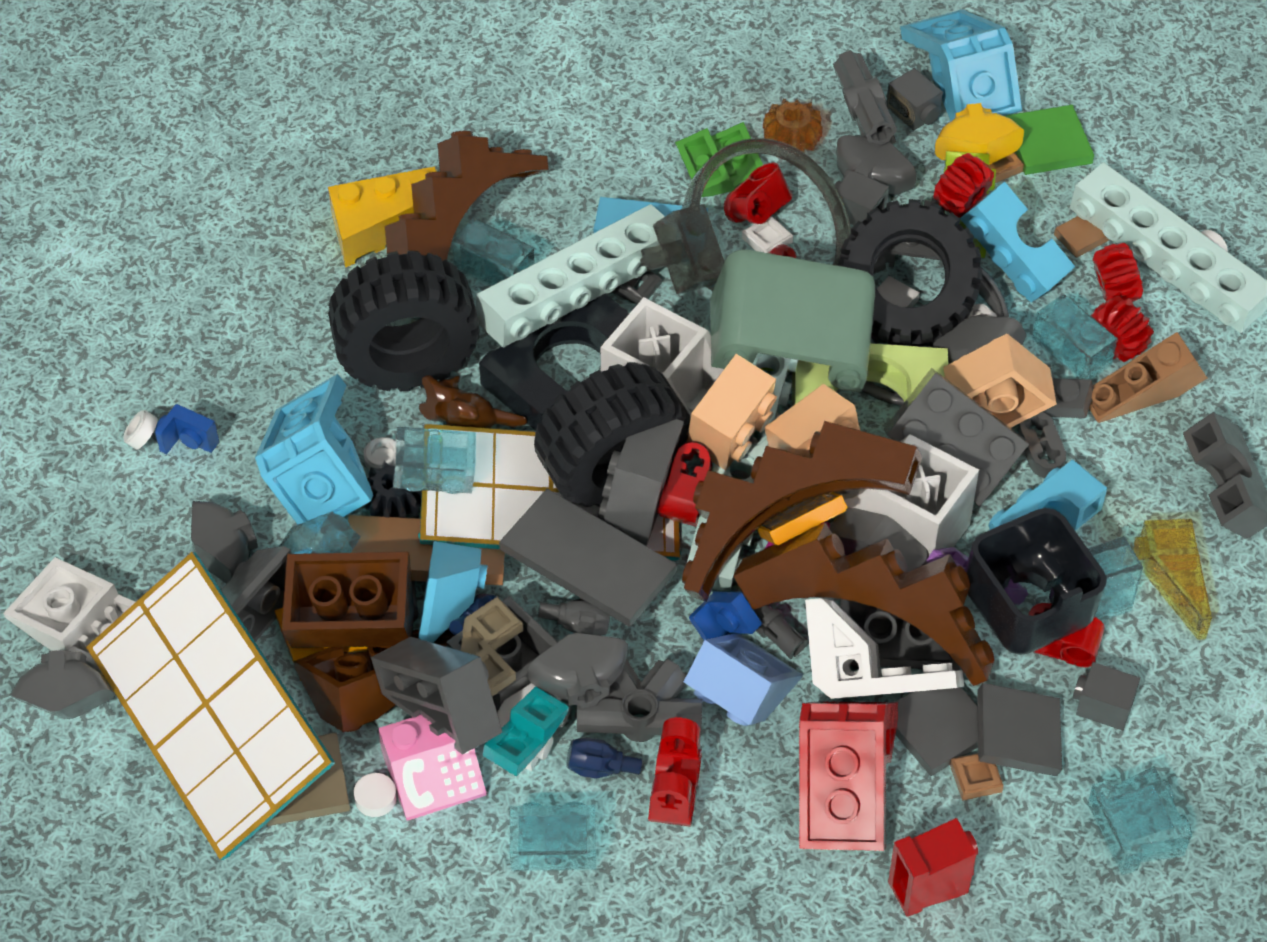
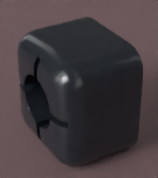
M1050 508L1035 510L977 536L972 543L965 568L970 581L968 596L1002 646L1010 653L1017 655L1029 654L1086 628L1096 615L1107 584L1104 570L1068 520L1060 512ZM1011 579L1014 584L1019 582L1031 583L1041 588L1044 592L1051 590L1049 594L1051 608L1038 615H1025L1017 609L1004 589L1008 587Z

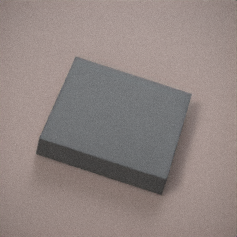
M982 683L977 690L978 761L1058 776L1062 771L1060 698Z
M961 687L915 691L896 701L898 702V722L895 735L930 776L948 767L951 759L963 757L978 748V706Z

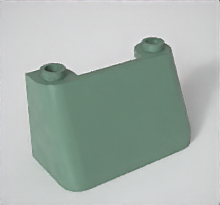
M734 251L725 259L710 297L711 367L725 369L735 354H738L750 363L754 362L757 353L829 365L828 379L834 387L861 393L868 374L875 302V281L873 276L868 272L759 251Z

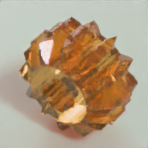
M783 98L780 105L771 104L769 112L765 113V118L763 119L765 143L772 144L774 153L784 149L787 157L791 151H796L801 157L805 149L814 151L817 142H820L823 132L820 111L814 110L812 102L801 104L799 98L795 102H788Z

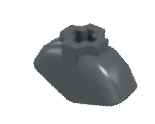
M851 135L841 136L837 140V167L844 178L850 170H853L889 186L888 195H898L915 187L916 171L914 166L890 141L878 146L876 143H868L866 137Z
M973 316L965 319L954 327L952 331L941 336L931 347L948 348V364L1005 334H1009L1021 345H1023L1027 335L1021 323L1016 319L1009 317Z
M192 502L191 541L194 552L197 553L210 573L227 584L233 577L237 566L243 561L247 562L250 557V551L258 548L257 538L246 513L242 512V510L233 513L230 509L214 502Z
M847 508L845 512L835 518L829 527L831 533L837 534L841 539L846 556L888 538L893 549H898L904 556L907 572L921 567L927 558L925 547L887 515L857 508Z
M582 633L569 634L531 662L528 667V681L549 695L567 699L569 705H578L581 709L595 706L601 699L609 696L610 686L622 674L628 655V644L626 641L615 637Z
M66 650L49 651L47 654H41V663L35 665L22 675L10 693L11 697L63 719H74L108 702L116 695L104 675L86 664L85 654Z

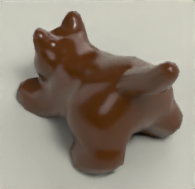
M430 375L422 378L427 399L426 402L419 404V410L428 420L445 422L448 426L489 429L494 424L516 427L523 426L528 421L526 417L493 408L489 401L477 393L459 389L460 376L437 381Z

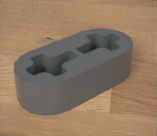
M1041 412L1019 423L1018 434L1029 444L1024 453L1033 473L1045 478L1054 468L1059 467L1061 469L1065 466L1066 451L1054 421L1048 414ZM1030 426H1036L1038 430H1042L1041 438H1038L1034 429H1029ZM1044 450L1048 458L1054 460V463L1049 464L1046 459H1041Z

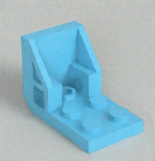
M963 9L900 26L902 40L915 45L916 48L928 51L932 77L935 85L943 91L942 102L950 121L955 118L957 112L964 110L967 104L981 103L983 108L991 109L992 113L1003 116L1022 111L1013 43L1005 27Z
M339 374L334 375L276 409L255 456L261 477L306 537L369 503L373 497V492L353 441L335 417L347 386Z

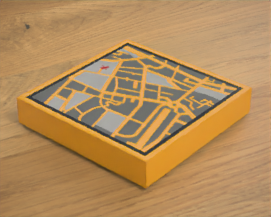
M834 492L826 493L804 500L780 512L766 521L757 530L761 538L775 545H780L845 512L848 507L842 495Z

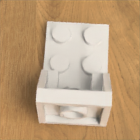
M823 598L805 600L813 684L829 698L964 687L963 670L953 671L952 663L923 665V674L911 675V667L887 668L880 671L878 644L834 600ZM855 660L859 665V670L851 672L850 664Z

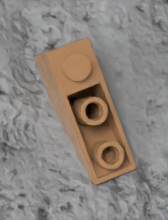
M1178 332L1094 384L1089 409L1096 421L1101 423L1179 397L1206 380L1207 376Z

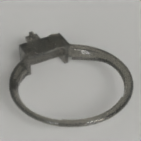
M752 138L734 142L715 153L697 171L685 194L682 209L673 211L653 224L659 245L641 250L643 256L640 259L641 265L646 266L647 271L667 266L677 295L703 287L713 291L725 261L705 204L700 205L704 188L712 174L726 161L744 154L761 153L779 157L793 164L804 172L822 193L830 209L835 226L836 252L833 265L838 266L841 248L845 239H848L851 234V227L842 197L830 177L813 159L786 143L765 138Z

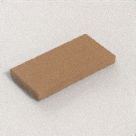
M349 515L344 553L409 552L412 581L427 582L433 545L420 544V539L418 538L420 519ZM479 548L482 549L480 564L488 565L485 585H503L505 553L500 549Z

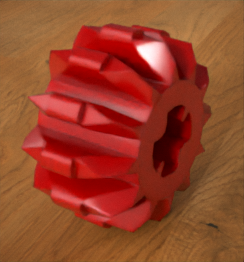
M966 153L957 157L951 165L947 166V170L940 175L941 178L935 185L933 198L944 210L949 213L952 212L960 218L987 195V191L993 183L994 172L980 158Z
M1114 243L1095 251L1092 260L1104 300L1108 301L1116 296L1121 297L1123 300L1129 298L1132 302L1140 299L1143 294V283L1130 247L1125 243L1116 245Z
M1116 296L1113 299H1109L1105 303L1100 304L1094 310V313L1090 315L1091 322L1088 327L1094 333L1092 340L1098 342L1101 346V351H1107L1111 359L1118 358L1126 362L1129 359H1133L1136 355L1143 353L1152 342L1151 336L1154 331L1148 325L1150 318L1144 316L1141 312V307L1136 308L1129 298L1123 300L1121 297Z

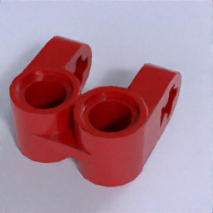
M690 442L678 449L657 511L659 517L697 527L700 514L695 509L696 504L693 502L694 492L700 480L704 481L707 471H712L713 467L709 452L703 445ZM694 456H699L703 467H695L693 473L696 476L694 477L689 475V469L685 461H692Z
M674 717L664 721L650 797L648 820L651 822L691 827L701 767L702 749H700V726L690 719Z

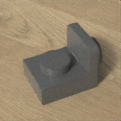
M1047 365L1051 370L1057 404L1043 412L1050 417L1086 418L1094 389L1092 380L1054 378L1051 365Z

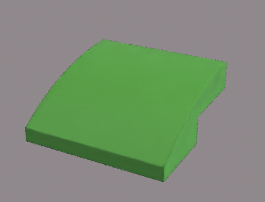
M744 122L713 136L710 135L708 128L675 142L699 197H710L731 192L744 182L755 169L763 165Z

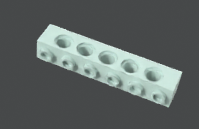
M1104 162L1076 184L1070 209L1078 217L1095 225L1102 230L1108 239L1115 241L1117 244H1127L1130 250H1132L1135 259L1146 264L1165 281L1172 283L1188 295L1192 301L1210 311L1223 324L1231 326L1242 333L1267 310V280Z
M650 204L476 295V312L479 325L503 348L517 340H522L535 330L554 323L558 318L567 313L584 307L588 302L597 297L612 292L618 286L633 278L642 276L646 271L661 263L670 261L676 256L680 229Z

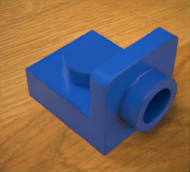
M175 404L167 415L160 418L155 429L159 450L166 455L179 439L191 449L201 448L210 453L220 443L214 420L178 404Z
M713 592L707 602L704 601L689 616L691 623L703 640L725 636L729 633L753 634L762 625V622L742 592Z

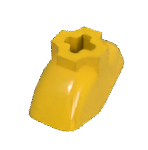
M981 103L967 104L964 110L957 112L955 118L942 128L935 143V155L945 161L946 151L989 154L990 165L1013 154L1021 147L1024 129L1012 119L992 113L991 109L983 108Z

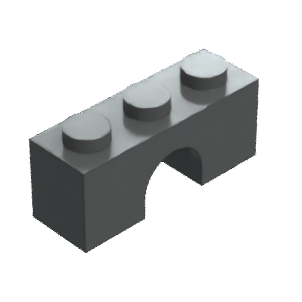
M1212 412L1183 432L1195 464L1206 469L1218 485V488L1208 495L1221 526L1244 538H1250L1267 527V490L1239 426Z

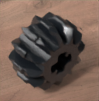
M400 459L396 465L390 466L384 460L382 469L370 467L367 480L373 492V497L369 503L363 505L365 510L370 511V516L407 518V515L418 518L421 512L422 475L418 473L415 464L405 467Z

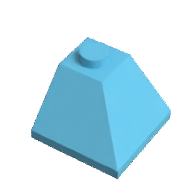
M433 542L418 639L434 643L449 628L450 623L459 618L474 603L476 588L484 589L488 565L480 564L482 549Z

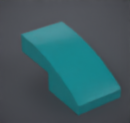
M535 686L511 709L509 721L501 728L503 733L484 744L483 756L517 777L555 733L568 714L569 706Z

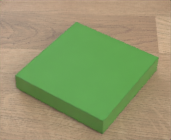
M1073 105L1005 116L1024 129L1023 143L1015 152L1024 164V175L1093 164L1094 153Z

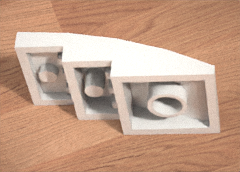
M55 557L3 614L7 620L51 651L82 652L86 655V664L102 674L86 646L129 609L135 601L119 595L113 583Z

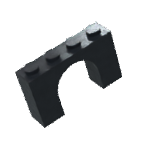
M603 294L588 302L584 307L575 309L558 318L554 323L535 330L524 339L517 340L504 348L500 346L496 350L489 351L479 362L480 384L515 414L526 417L528 420L527 424L536 431L538 423H542V415L546 409L552 408L554 400L561 393L565 394L568 392L536 364L539 358L549 349L563 344L585 345L601 354L600 347L630 313L608 295Z

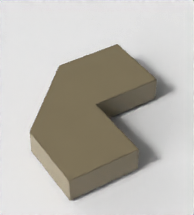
M498 597L465 618L460 650L481 657L488 670L489 677L487 681L492 696L516 681V672L495 650L523 631V623Z

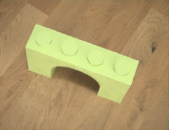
M870 343L866 381L877 382L890 387L905 402L931 368L945 377L943 367L948 365V348ZM798 360L796 371L792 372V406L822 384H825L835 392L839 389L834 387L828 379L829 365Z

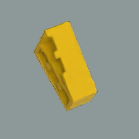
M435 166L328 187L331 214L345 268L355 264V259L372 251L378 253L386 249L385 226L399 221L400 215L414 213L411 184L424 180L427 173L436 172Z

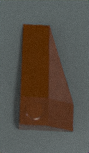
M448 628L434 643L447 647L446 642L455 635ZM419 629L413 630V637L418 639ZM392 646L367 647V650L344 652L343 647H331L294 661V668L322 720L343 733L352 732L360 729L362 725L380 718L395 706L393 702L382 695L371 660L372 656Z

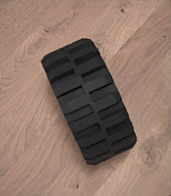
M909 199V203L899 205L898 200L889 202L886 208L880 211L876 207L867 213V218L864 221H858L853 226L849 238L845 239L838 266L868 272L873 276V279L875 263L881 253L888 247L902 242H914L927 246L940 257L945 271L944 285L933 301L921 307L905 308L896 306L884 299L875 285L871 339L876 342L878 339L888 342L887 345L921 347V344L929 342L933 345L937 339L949 333L954 327L967 319L973 310L982 281L979 247H975L973 243L974 236L969 228L964 229L959 224L960 218L951 212L949 215L941 211L942 206L931 202L930 207L920 205V200Z
M408 250L407 254H398L397 251L387 253V257L380 259L373 257L366 260V265L361 268L356 266L349 271L348 279L343 278L337 285L328 305V316L336 356L340 365L344 367L345 372L354 379L358 378V381L366 386L372 387L376 385L379 390L384 391L398 388L400 392L411 391V387L420 386L422 389L424 388L422 384L423 377L430 375L436 380L439 379V381L450 377L451 371H458L465 364L466 358H470L476 348L480 334L479 320L468 280L458 270L457 266L446 259L442 261L441 257L431 253H427L424 256L419 251ZM404 318H421L406 325L386 326Z
M628 362L626 366L616 364L609 366L608 370L603 372L598 370L589 374L590 377L582 382L579 380L571 385V389L567 393H561L554 400L552 408H547L542 415V423H538L535 432V452L560 494L571 503L583 507H591L593 504L598 507L601 506L604 498L602 493L609 475L607 470L614 450L622 451L628 436L677 419L684 421L677 451L684 444H687L690 414L662 372L649 365Z

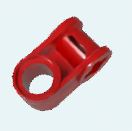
M767 163L758 167L744 182L727 195L724 201V212L728 220L735 223H742L748 220L752 224H763L779 208L786 205L792 199L793 194L778 163Z
M1051 603L1036 604L1030 609L1028 615L1034 616L1049 610ZM1094 617L1093 621L1086 628L1034 652L1064 660L1068 664L1079 667H1090L1097 659L1105 630L1104 624L1097 617Z

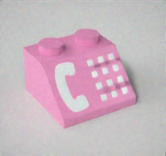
M422 715L378 728L382 755L390 777L395 784L396 793L407 821L486 796V789L475 749L462 755L454 749L455 740L446 733L437 736L431 732L429 725L432 723Z

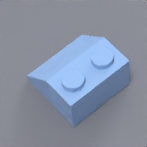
M734 633L704 640L683 682L694 689L693 693L697 698L709 704L716 703L727 710L726 715L732 721L748 726L765 721L801 680L803 674L741 634Z

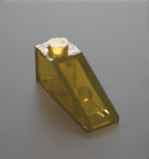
M1192 519L1145 520L1141 535L1135 537L1134 540L1136 560H1142L1146 577L1197 640L1206 639L1212 616Z

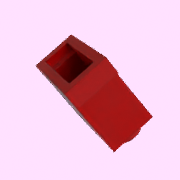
M957 818L912 839L908 836L894 842L888 883L906 917L922 912L925 907L969 893L971 878L974 875L976 855H978V846L972 833L964 831Z

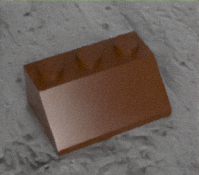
M409 552L287 554L282 632L291 648L394 646L409 637H413L414 601Z

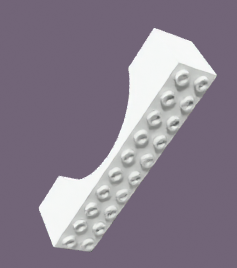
M644 297L600 347L601 372L608 370L609 366L616 364L626 366L628 362H636L641 365L646 364L656 368L665 376L690 414V417L693 410L724 370L711 367V335L708 330ZM909 434L899 442L917 446L922 456L910 495L876 489L843 490L834 493L842 495L848 508H857L883 514L894 519L925 547L927 560L935 549L954 547L970 526L979 469ZM753 437V444L758 443L757 439ZM736 470L731 472V474L743 480L749 478V475L744 471ZM837 516L827 520L826 522L830 523L831 525V523L835 520Z

